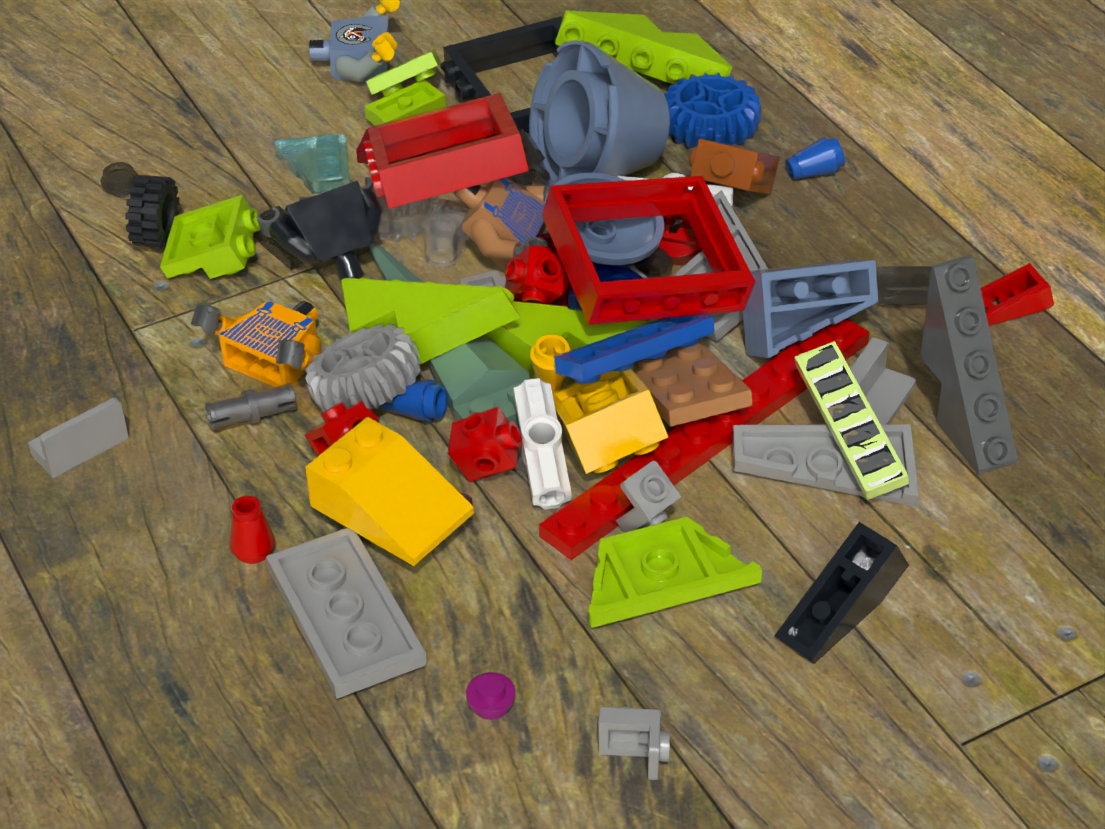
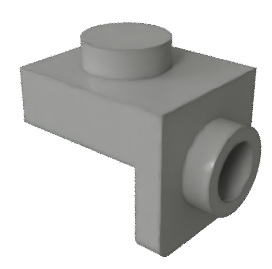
M656 461L650 462L621 483L622 491L634 508L616 520V522L624 532L636 530L640 526L644 528L659 524L668 518L664 509L682 497Z
M600 707L599 755L649 757L648 780H658L659 761L669 762L670 731L660 730L661 710L634 709L631 707Z

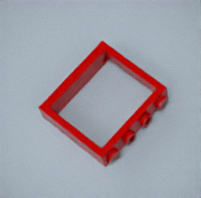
M500 93L369 127L370 140L363 142L377 197L385 195L388 209L529 171L520 133ZM494 134L496 135V136H494V137L486 138V139H483V140L471 142V143H468V144L456 146V147H453V148H449V149L441 150V151H438V152L426 154V155H423V156L411 158V159H408V160L400 161V162H397V163L389 164L390 162H393V161H397V160L405 159V158H408V157L420 155V154H423V153L435 151V150H438V149H442V148H446V147H449V146L461 144V143H464V142L476 140V139H479V138L491 136V135H494Z
M703 176L550 186L542 217L588 325L744 311L755 280ZM685 214L713 273L601 282L575 222Z

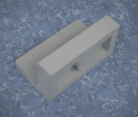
M873 337L850 370L879 423L890 424L915 388L916 380L910 376L887 369L886 361L889 342Z
M111 398L41 434L39 437L28 442L32 457L52 478H55L129 439L122 404L117 398Z

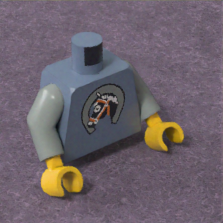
M378 0L380 4L378 6L372 5L360 18L332 22L329 40L309 41L310 61H330L331 76L334 79L356 82L367 81L371 77L389 70L390 60L394 56L397 42L390 34L389 17L385 12L391 13L396 11L400 6V0Z

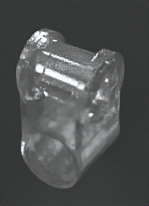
M441 199L436 209L424 222V257L430 266L447 268L455 265L473 241L461 227V223L469 210L468 208L452 205L450 200Z

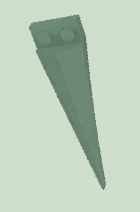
M375 240L372 241L368 252L385 280L392 281L396 279L406 282L424 283ZM485 334L427 361L437 383L443 385L446 389L447 405L455 421L467 418L474 413H481L499 407L509 422L513 421L519 427L513 388L521 385L524 380L530 379L529 372Z

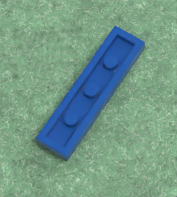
M703 314L661 318L554 357L556 373L574 378L576 383L596 382L600 380L601 374L633 368L636 361L661 358L667 354L666 350L696 345L699 338L715 333L713 316Z

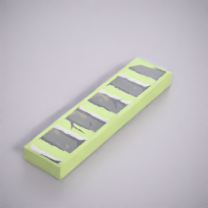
M831 342L795 356V365L866 500L909 484V475L836 342Z

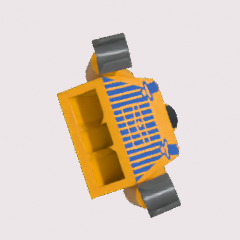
M268 301L251 312L234 318L220 315L221 311L212 305L202 303L196 305L191 324L202 327L203 331L208 335L219 336L224 366L273 387L290 383L293 388L309 364L313 363V357L321 354L322 343L317 337L315 322L318 319V312L312 304L306 301H301L293 309Z

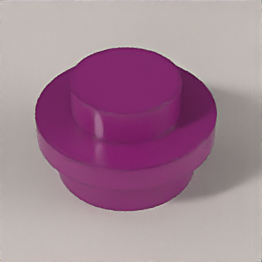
M489 672L480 674L473 678L466 688V700L469 707L477 716L488 720L498 719L506 715L514 704L516 697L513 682L507 676L500 673Z

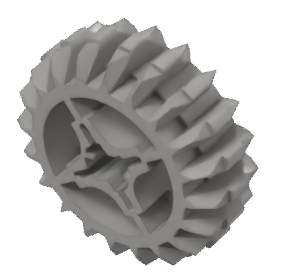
M377 324L370 329L363 327L360 331L349 332L347 336L341 339L335 338L333 344L324 346L321 349L322 353L313 357V363L309 364L306 368L307 375L305 379L312 399H314L316 405H319L322 412L342 401L346 407L363 401L366 408L378 410L380 405L386 402L392 403L396 395L406 392V386L413 385L416 382L415 377L421 372L419 351L415 342L411 341L409 334H402L404 328H396L395 325L383 327L382 324Z

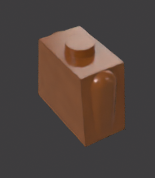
M699 139L697 147L693 148L689 155V165L692 167L690 176H703L706 181L747 191L771 194L780 157L711 140Z

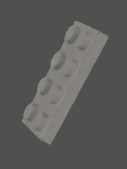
M345 528L266 556L268 570L336 699L427 665L424 648L356 532Z

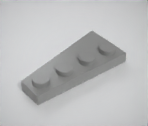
M881 424L909 475V484L873 499L917 507L919 490L911 424ZM733 425L734 471L865 497L827 425Z

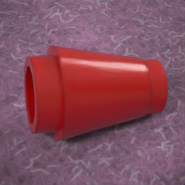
M253 496L239 497L232 504L229 547L231 552L241 562L247 564L260 563L266 560V556L271 554L275 545V536L260 506V501Z

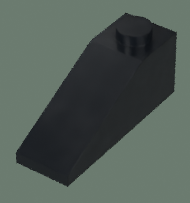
M858 522L774 635L776 639L815 664L882 603L908 568L909 564L899 547L866 525Z

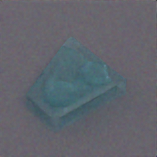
M324 134L317 137L274 140L276 156L279 159L284 157L289 162L290 171L297 178L303 180L304 186L312 194L324 193L349 184L346 134Z

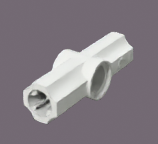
M540 378L524 380L521 385L513 388V396L522 438V459L527 469L533 505L541 506L544 510L560 508L562 504L571 500L572 493L562 446V427L557 420L551 384L541 381Z

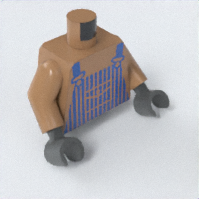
M505 177L491 181L484 188L481 185H475L454 191V195L470 207L461 223L462 230L477 244L484 256L490 257L506 272L511 258L516 257L530 245L548 247V242L545 239L536 236L544 222L542 217L543 205L549 189H547L546 185L514 183Z

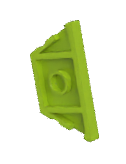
M687 516L601 538L598 549V563L593 579L592 599L588 609V624L590 628H595L755 585L762 581V568L754 561L746 565L731 554V545L717 536L709 535L705 532L704 527Z

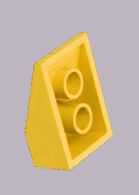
M632 369L609 371L601 374L600 380L586 384L574 383L552 393L557 419L586 474L594 471V473L608 471L619 463L618 459L632 453L642 455L651 452L659 446V441L668 438L649 389Z
M369 417L365 418L305 466L310 506L412 566H415L474 514V507L402 435Z

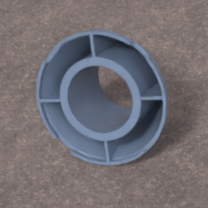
M576 40L559 46L557 52L560 53L552 63L546 62L539 74L530 108L531 151H537L541 168H537L536 171L543 184L550 189V186L554 185V182L560 178L587 172L603 173L616 177L628 176L653 165L661 156L669 134L670 115L663 92L594 44Z

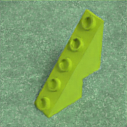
M566 10L555 44L559 46L576 40L589 42L631 70L671 84H677L678 79L681 78L689 80L690 74L698 77L703 76L705 72L708 75L720 73L721 76L728 77L733 68L698 34L662 32L645 15Z
M364 277L341 280L350 332L360 331L363 327L370 329L377 324H382L383 327L395 325L396 328H404L402 334H409L411 341H414L419 351L420 364L520 318L519 313L512 304L514 295L502 286H471L463 283L458 285L438 284L429 281L424 283L406 282L396 279L392 281L373 280Z
M513 301L512 304L519 313L520 318L485 335L525 368L532 379H536L530 350L536 341L544 335L553 334L561 336L569 343V347L574 350L659 319L588 325L581 308Z

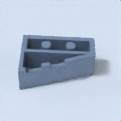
M849 259L750 271L755 284L743 311L746 355L770 358L786 346L796 341H803L813 336L812 333L829 324H836L877 303L876 261Z

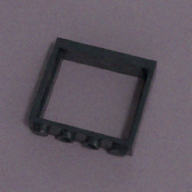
M562 16L443 47L444 62L440 64V68L444 72L445 83H450L454 88L459 102H467L491 95L475 73L551 53L556 58L560 52H557L559 45H556L555 41L563 20ZM530 108L511 112L510 114L520 133L523 147L529 146ZM494 134L491 136H487L486 138L494 137L496 135Z

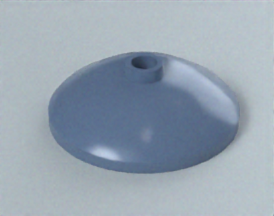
M587 172L567 176L554 185L627 180L613 175ZM547 193L546 198H545V201H544L543 210H544V206H545V203H546V199H547L548 193ZM663 216L575 222L592 263L601 265H625L647 258L659 246L664 232Z

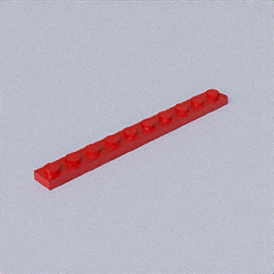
M846 318L812 333L813 336L803 341L795 342L742 380L751 389L753 406L678 425L667 433L668 438L659 441V446L646 454L634 456L539 524V537L572 561L617 528L619 524L616 520L634 508L620 487L623 481L650 462L656 461L672 484L676 485L733 443V425H758L807 389L795 365V356L835 341L846 361L868 345L869 331Z

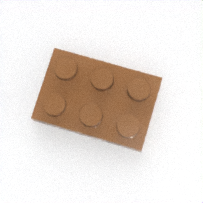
M702 343L689 347H677L676 350L666 352L667 354L661 358L634 362V367L631 368L649 389L659 415L670 427L753 406L751 389Z

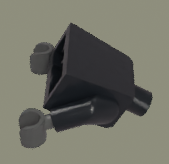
M365 177V186L360 187L358 180L355 182L349 180V184L287 205L283 214L284 220H282L280 212L276 207L270 209L273 217L271 220H263L259 215L256 217L260 231L264 236L272 237L282 248L303 263H311L316 270L335 265L341 280L345 278L359 279L364 276L357 256L366 253L371 247L372 241L378 236L382 208L372 191V179Z

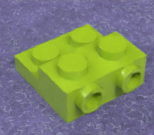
M239 195L174 216L160 264L161 270L167 278H171L181 274H191L203 268L208 277L212 279L225 274L232 275L245 269L247 258L255 255V244L252 238L254 232L260 230L256 218L259 213L255 208L250 207L243 195Z

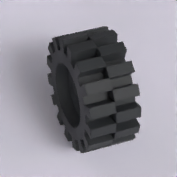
M137 175V178H134L132 181L133 187L130 186L129 189L130 199H127L126 206H129L128 212H125V219L128 220L126 231L130 232L128 236L129 241H132V244L136 246L165 248L174 216L179 215L177 206L180 203L179 197H176L178 187L175 186V180L170 177Z

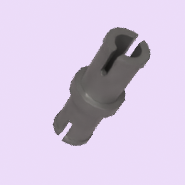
M290 383L258 392H253L252 389L242 391L241 396L205 403V410L209 411L206 412V417L211 430L244 421L253 424L260 422V417L288 410H296V403L293 402L296 399Z

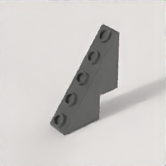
M968 255L933 265L930 275L920 357L942 383L936 422L978 475L1015 464L1018 457L974 257Z

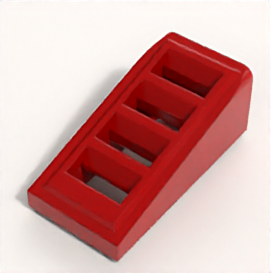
M1030 263L980 288L984 306L987 309L985 312L989 326L1034 314L1054 306L1051 286ZM999 301L1000 304H998V305H996V306L992 303V302Z

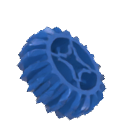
M705 72L703 76L697 77L690 74L689 80L678 79L677 84L670 85L668 92L664 94L670 115L668 136L674 137L675 142L678 144L686 143L688 149L697 147L699 139L711 140L732 146L734 144L744 145L746 139L753 138L754 132L758 130V124L761 120L759 96L755 94V88L747 86L744 80L735 81L733 75L723 77L720 73L708 75Z

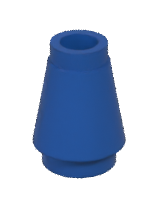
M822 137L792 157L787 158L785 165L790 178L794 181L799 178L803 179L837 173L838 168L845 165V157L842 147L835 137L830 139Z
M434 380L418 381L413 385L406 386V392L396 395L392 403L386 402L380 406L383 411H390L430 423L434 419H441L444 416L447 407V392L443 385L436 384Z

